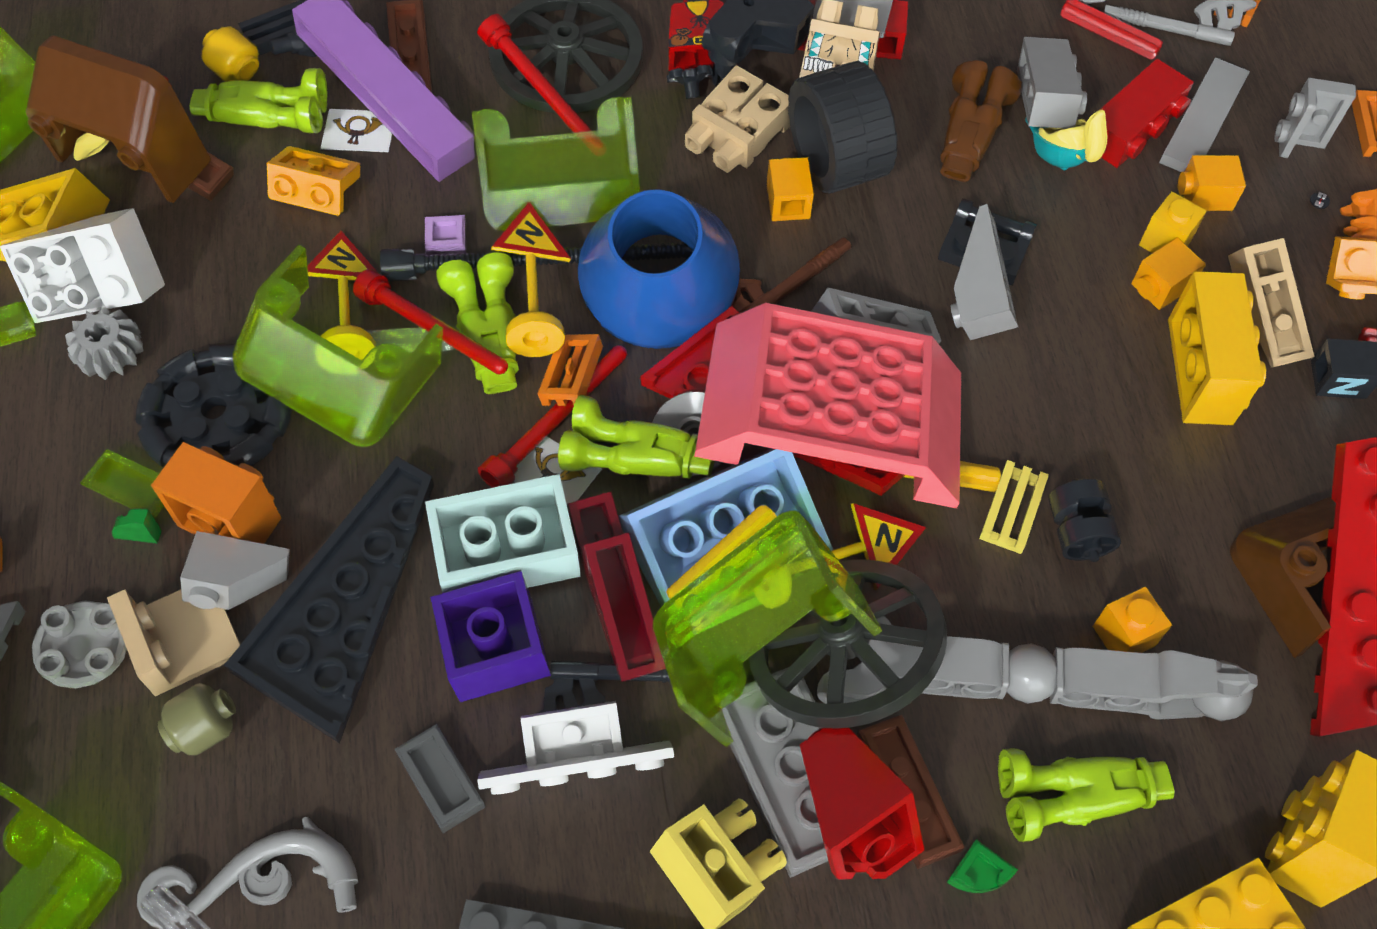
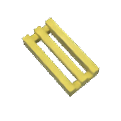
M1007 460L979 539L1022 554L1049 474L1040 472L1038 476L1031 473L1032 468L1024 466L1021 470L1014 467L1015 462ZM1011 478L1017 480L1018 483L1001 533L999 534L992 530ZM1028 484L1034 486L1016 540L1009 536Z

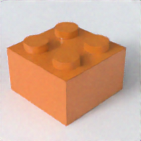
M182 442L151 484V487L176 525L193 534H196V531L264 544L281 520V516L273 502L274 497L268 492L263 482V475L245 463H240L239 466L225 461L221 454L207 446H202L198 449Z

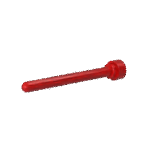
M493 14L486 18L479 26L477 35L488 47H494L496 50L500 49L596 158H603L607 153L606 146L511 39L512 34L509 31V24L500 14Z
M366 269L357 276L353 285V293L368 305L384 304L495 374L501 375L507 371L508 363L505 359L392 291L388 279L373 269Z
M621 345L613 347L597 363L586 396L626 359L627 350ZM568 400L566 406H558L556 403L505 454L490 455L478 467V473L483 481L491 488L512 484L515 481L514 474L518 471L517 465L572 412L574 407L572 400Z

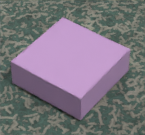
M465 215L425 217L426 255L429 257L430 255L435 257V255L440 256L441 254H444V256L449 254L451 256V254L461 255L464 253L466 255Z

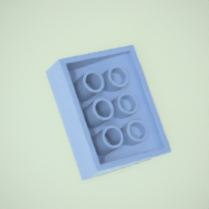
M770 448L739 462L738 465L727 467L618 516L624 533H629L636 560L679 641L682 642L762 604L755 595L749 581L747 571L749 551L686 608H678L666 593L673 583L757 507L767 505L778 517V524L770 532L775 531L781 534L779 525L785 520L794 521L796 528L800 524L806 523L814 530L809 541L819 542L821 544V553L833 550L792 452ZM765 536L754 546L765 544ZM796 573L792 580L796 579L797 577L803 574Z

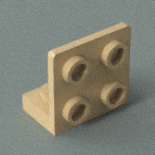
M126 590L107 597L137 677L154 696H158L224 665L241 645L226 609L216 607L213 609L198 608L190 602L182 601L181 590L148 605L144 601L137 604Z

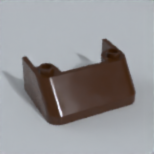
M49 36L38 47L26 114L29 118L28 125L35 133L41 136L57 161L63 163L74 151L76 140L86 132L110 140L119 151L117 156L121 162L132 170L140 169L151 173L166 200L171 203L178 199L211 161L172 86L155 69L57 36Z
M1331 497L1244 529L1230 547V555L1234 564L1294 658L1303 655L1331 628L1306 589L1320 582L1327 572V561L1322 551L1331 548L1327 547L1328 530L1334 529L1336 503Z

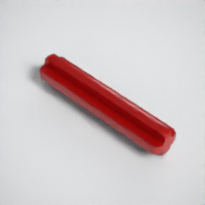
M1067 0L1062 7L1060 16L1063 19L1144 58L1154 60L1162 48L1163 42L1161 39L1079 0Z

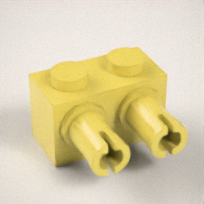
M736 799L730 806L715 816H712L703 804L667 828L650 850V853L704 929H718L745 910L765 889L761 882L777 870L784 868L787 863L782 850L769 858L772 854L771 852L778 847L777 843L772 839H766L760 846L742 857L731 842V840L747 829H751L756 825V817L752 809L739 817L742 814L741 811L748 807V804L743 799Z

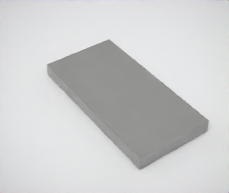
M788 668L773 673V678L777 680ZM804 678L790 691L791 694L815 702ZM756 681L712 698L711 705L773 841L778 845V852L782 850L786 857L787 863L785 868L789 877L791 878L828 862L799 745L807 740L813 732L821 729V727L797 722L777 711L762 695Z

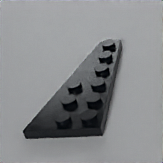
M396 456L224 664L230 673L339 744L425 512V501H429L433 490L434 482L432 476Z

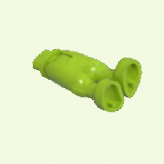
M321 68L306 69L301 79V85L296 87H284L273 82L247 80L226 81L220 83L219 86L216 83H211L207 89H194L189 105L190 113L193 116H206L207 120L213 122L262 128L284 126L299 129L304 133H319L323 127L322 113H325L327 110L325 74Z
M494 252L484 255L478 261V278L487 305L485 311L480 310L478 306L476 283L471 265L462 260H451L443 263L436 271L437 281L441 289L456 301L459 309L457 329L467 337L499 355L508 363L507 371L504 374L498 375L471 359L475 367L476 379L482 381L486 394H495L515 389L517 387L515 374L519 371V367L516 361V353L510 350L506 344V327L515 317L510 304L506 302L505 289L514 274L511 257L505 253Z
M584 395L578 396L572 410L573 431L567 430L564 432L558 450L559 467L565 471L609 468L613 472L623 475L641 474L664 477L682 475L683 478L690 479L693 473L710 476L715 464L714 460L694 457L697 434L691 436L683 430L658 423L638 420L617 422L606 419L602 415L597 400ZM593 442L617 443L619 445L608 447Z
M1003 749L999 755L998 777L1000 792L1003 798H1012L1006 806V818L1013 835L1019 842L1038 839L1043 827L1053 823L1063 822L1068 825L1086 826L1096 819L1123 814L1138 808H1153L1157 801L1173 799L1175 794L1169 769L1165 761L1147 762L1144 757H1137L1135 759L1126 757L1078 759L1065 757L1056 760L1051 765L1037 766L1031 765L1026 753L1020 749ZM1053 789L1064 793V795L1053 799H1035L1024 796Z

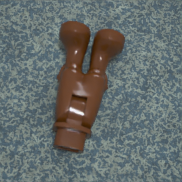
M973 60L964 62L956 67L952 76V86L959 96L954 99L949 107L950 118L945 135L944 149L940 157L943 163L940 173L944 177L967 182L970 180L972 172L979 168L980 161L985 155L996 129L1002 124V106L1014 104L1019 99L1022 91L1021 80L1010 69L1004 66H996L993 69L985 100L978 106L976 100L979 92L984 87L988 75L987 63Z

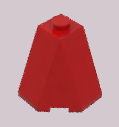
M821 728L799 744L831 871L837 879H852L856 872H866L872 879H886L925 851L913 791L850 728Z

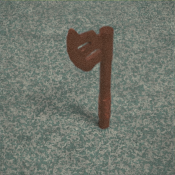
M842 237L765 294L761 289L762 281L739 279L737 294L731 306L739 313H743L764 303L777 305L779 301L814 275L819 274L851 249V243ZM742 291H747L753 301L752 303L743 298Z

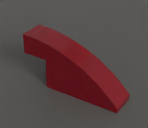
M607 492L568 503L567 509L580 558L621 682L667 669L629 533L623 534L612 493Z

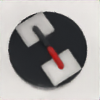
M1319 192L1312 194L1310 202L1318 209H1325L1329 206L1330 199L1326 194Z

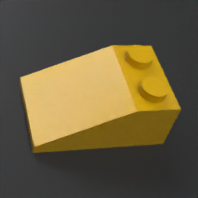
M76 168L1 189L0 246L102 215L110 199ZM0 248V261H6Z

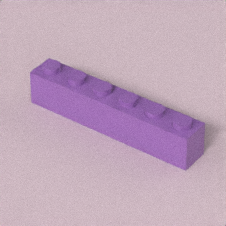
M307 0L292 9L297 35L438 182L475 158V135L471 127L465 121H459L451 113L448 104L441 96L435 97L430 92L422 77L416 71L411 72L402 63L397 51L391 46L387 47L379 39L371 24L368 22L363 23L355 15L352 6L347 0Z

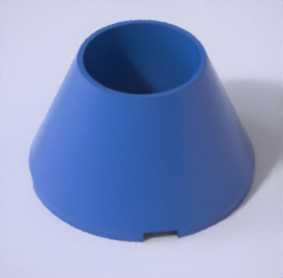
M646 190L636 193L603 215L587 235L578 263V280L583 300L593 316L601 323V326L607 332L626 343L655 349L680 346L731 307L737 294L740 277L738 251L730 232L722 221L704 206L665 190ZM652 235L675 237L687 244L693 251L685 263L676 269L664 273L641 272L630 267L622 260L623 255L632 244Z

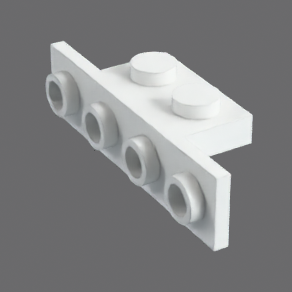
M616 701L524 715L520 719L527 764L480 771L478 787L479 789L491 788V794H505L519 790L521 782L539 780L540 786H554L568 782V775L587 772L588 778H602L616 774V767L635 764L636 770H650L664 766V759L673 758L674 751L670 741L623 748Z

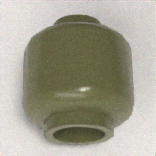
M198 683L163 705L161 711L162 719L158 721V730L162 739L175 753L182 751L187 755L196 756L223 741L232 733V715L236 713V707L225 690L219 689L216 691L209 685Z

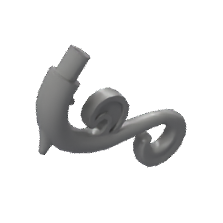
M309 817L302 818L303 829H290L273 833L255 841L239 852L196 898L183 909L177 911L163 910L161 904L162 896L167 889L177 885L184 887L188 894H193L197 888L196 881L190 873L174 865L161 866L151 872L142 882L137 894V908L141 918L152 927L173 929L189 922L202 913L238 880L241 892L250 902L263 906L276 904L287 896L292 886L291 873L285 865L276 860L272 862V869L268 876H262L260 869L274 857L286 854H302L311 857L320 864L313 867L312 871L327 878L328 888L334 890L337 912L343 913L357 908L354 885L358 883L357 872L352 857L345 847L318 828Z

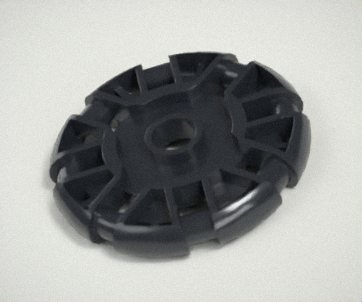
M209 344V349L195 352L194 349H190L173 357L157 370L159 376L153 383H147L142 390L135 416L136 423L141 425L138 437L143 448L162 467H165L182 442L198 449L202 446H207L218 453L230 450V453L222 455L225 461L239 466L240 463L253 466L273 450L272 444L277 437L284 436L291 420L292 396L287 394L289 382L285 374L265 354L257 356L253 354V350L250 347L243 345ZM214 365L215 372L201 375L200 368ZM246 369L252 371L246 379L242 378L241 375ZM173 386L175 387L174 397L167 394ZM268 397L266 402L259 403L258 399ZM215 406L226 407L224 414L218 418L209 419L205 417L206 413ZM170 421L173 425L165 428L159 426V424ZM254 424L261 428L258 435L255 433L248 434Z

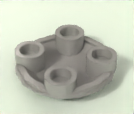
M86 600L65 606H52L42 614L41 625L37 629L32 643L33 663L40 675L57 686L75 689L97 684L111 675L124 660L127 651L110 604Z

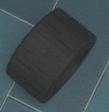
M853 61L795 79L788 97L790 129L798 157H808L811 180L815 187L824 193L830 194L889 175L894 168L898 151L896 123L889 98L876 73L865 63Z

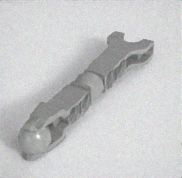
M885 616L871 621L891 625ZM947 636V646L942 664L934 679L921 694L976 699L997 698L1003 700L1007 692L1013 699L1027 704L1041 702L1050 697V704L1149 715L1150 718L1158 720L1206 716L1218 721L1235 719L1246 713L1252 703L1254 688L1258 686L1257 675L1241 668L1238 664L1173 650L1162 651L1157 654L1089 648L1063 649L1056 647L1052 655L1046 648L1032 643L1018 645L1009 651V643ZM871 639L869 641L872 649L900 679L913 667L923 650V647ZM863 662L854 669L846 670L843 703L866 699L886 690ZM829 672L822 676L817 688V696L825 704L827 703Z

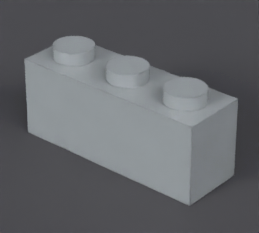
M1024 37L1017 73L1022 82L1021 93L1028 126L1072 128L1076 125L1078 114L1083 115L1085 112L1087 93L1081 89L1082 75L1081 72L1076 70L1077 56L1072 54L1068 39Z

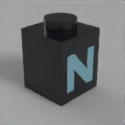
M1327 338L1311 360L1316 396L1367 399L1377 386V342Z

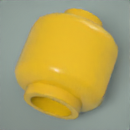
M227 26L221 27L218 30L213 29L205 35L202 42L201 57L204 64L225 82L235 80L248 81L254 76L259 67L258 49L239 30Z

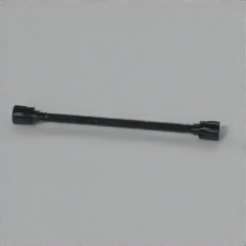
M677 242L676 245L675 243H671V245L670 243H666V245L664 243L661 245L657 243L656 246L654 244H651V246L649 244H646V246L641 244V247L637 244L635 247L631 245L627 249L622 260L626 259L629 261L631 259L634 261L635 258L636 260H640V258L642 260H645V258L647 260H650V258L654 260L655 257L657 259H660V257L662 259L666 257L670 259L671 256L673 259L676 256L677 258L682 256V258L686 257V260H688L693 251L684 242L681 244ZM582 247L579 250L578 248H574V250L573 248H569V250L564 248L571 258L570 264H573L574 261L579 263ZM414 248L381 249V274L388 281L417 280V274L426 273L430 269L431 271L437 270L443 263L451 260L466 261L475 269L479 259L487 254L485 252H482V254L477 253L476 255L475 253H471V255L470 253L466 255L462 253L461 256L460 254H456V256L454 254H451V256L449 254L445 256L441 254L440 257L439 255H435V257L430 255L429 257L425 253L415 254ZM502 252L511 257L514 267L517 264L519 266L523 264L526 266V255ZM536 257V266L538 265V263L539 265H543V263L545 265H548V263L550 265H553V262L555 264H558V262L560 264H563V262H565V264L569 263L566 261Z

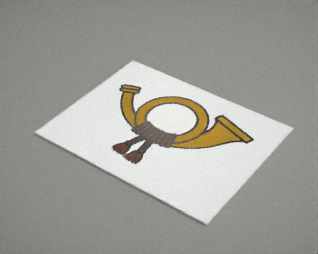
M329 109L321 149L389 152L392 133L371 111Z
M546 437L517 465L518 471L514 474V482L518 483L560 474L566 504L578 501L602 469L562 470L558 463L559 443Z

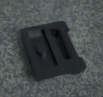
M962 198L940 249L938 260L958 267L961 266L972 231V227L966 226V222L974 223L979 209L973 206L974 202ZM991 212L998 232L1018 238L1017 243L999 237L1009 285L1013 286L1037 224L1028 220L1025 223H1021Z

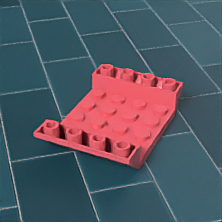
M770 303L761 304L716 324L694 457L738 465L744 443L914 476L913 500L952 508L958 507L960 500L961 372L933 336Z

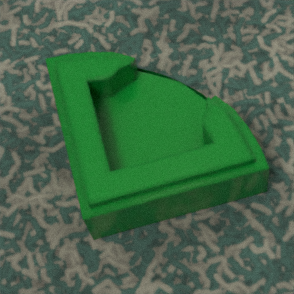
M134 508L128 511L127 516L120 515L116 518L112 536L114 539L157 544L162 529L148 509Z
M976 839L947 883L962 891L985 893L1002 887L1015 875L1018 869Z

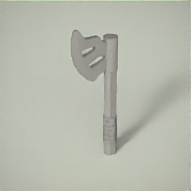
M1207 0L1199 4L1194 10V13L1199 18V24L1107 4L1105 5L1104 13L1127 24L1141 25L1142 27H1150L1231 46L1235 32L1231 30L1240 26L1243 12L1254 9L1257 3L1253 0ZM1229 6L1233 7L1232 18H1228L1227 7ZM1214 10L1218 20L1216 27H1213L1211 11Z

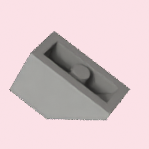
M196 531L180 577L182 601L190 602L192 605L202 609H213L216 607L229 610L286 581L289 573L290 549Z

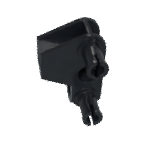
M727 0L710 19L702 37V47L708 51L709 58L714 62L712 83L717 86L719 76L721 77V82L752 49L794 54L808 38L815 6L809 0Z

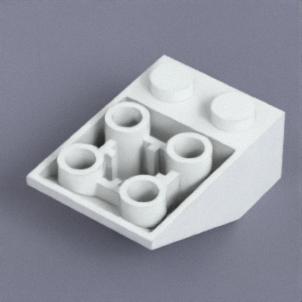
M134 208L94 216L0 246L34 323L86 314V310L90 313L100 311L103 306L107 309L142 303L165 286Z

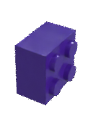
M522 571L430 597L448 681L460 702L551 676L531 595Z

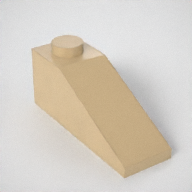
M1284 238L1245 247L1228 255L1232 273H1244L1247 291H1251L1253 294V308L1251 311L1253 324L1259 328V342L1271 368L1315 357Z

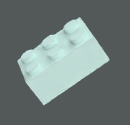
M560 474L425 501L439 583L443 593L518 571H522L528 588L581 577L578 552Z

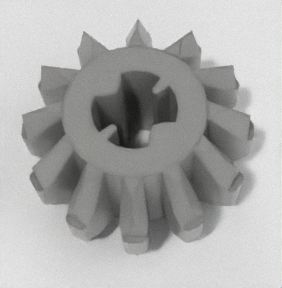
M103 306L96 315L86 310V319L83 321H72L74 331L65 335L66 343L69 346L67 348L68 356L73 364H77L82 372L89 377L98 374V376L106 380L113 371L123 376V367L125 365H137L136 354L144 351L143 343L140 339L141 332L137 324L132 322L120 309L111 313L110 310Z

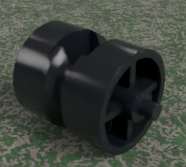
M1073 479L1050 493L1048 499L1054 522L1060 525L1057 529L1062 554L1066 559L1097 562L1100 560L1099 557L1110 554L1121 545L1114 516L1109 515L1112 506L1104 482L1096 479Z

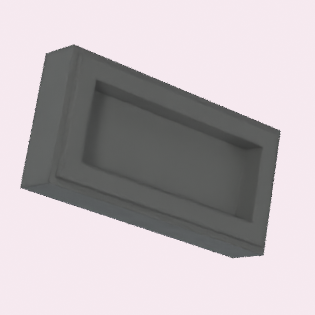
M437 724L395 748L399 759L442 833L447 832L485 808L483 800Z

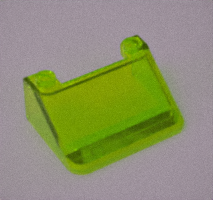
M629 96L609 98L600 105L597 111V131L510 139L509 124L502 113L494 109L472 111L484 215L487 222L495 229L505 231L528 202L531 203L547 226L597 222L612 208L640 192L632 100Z

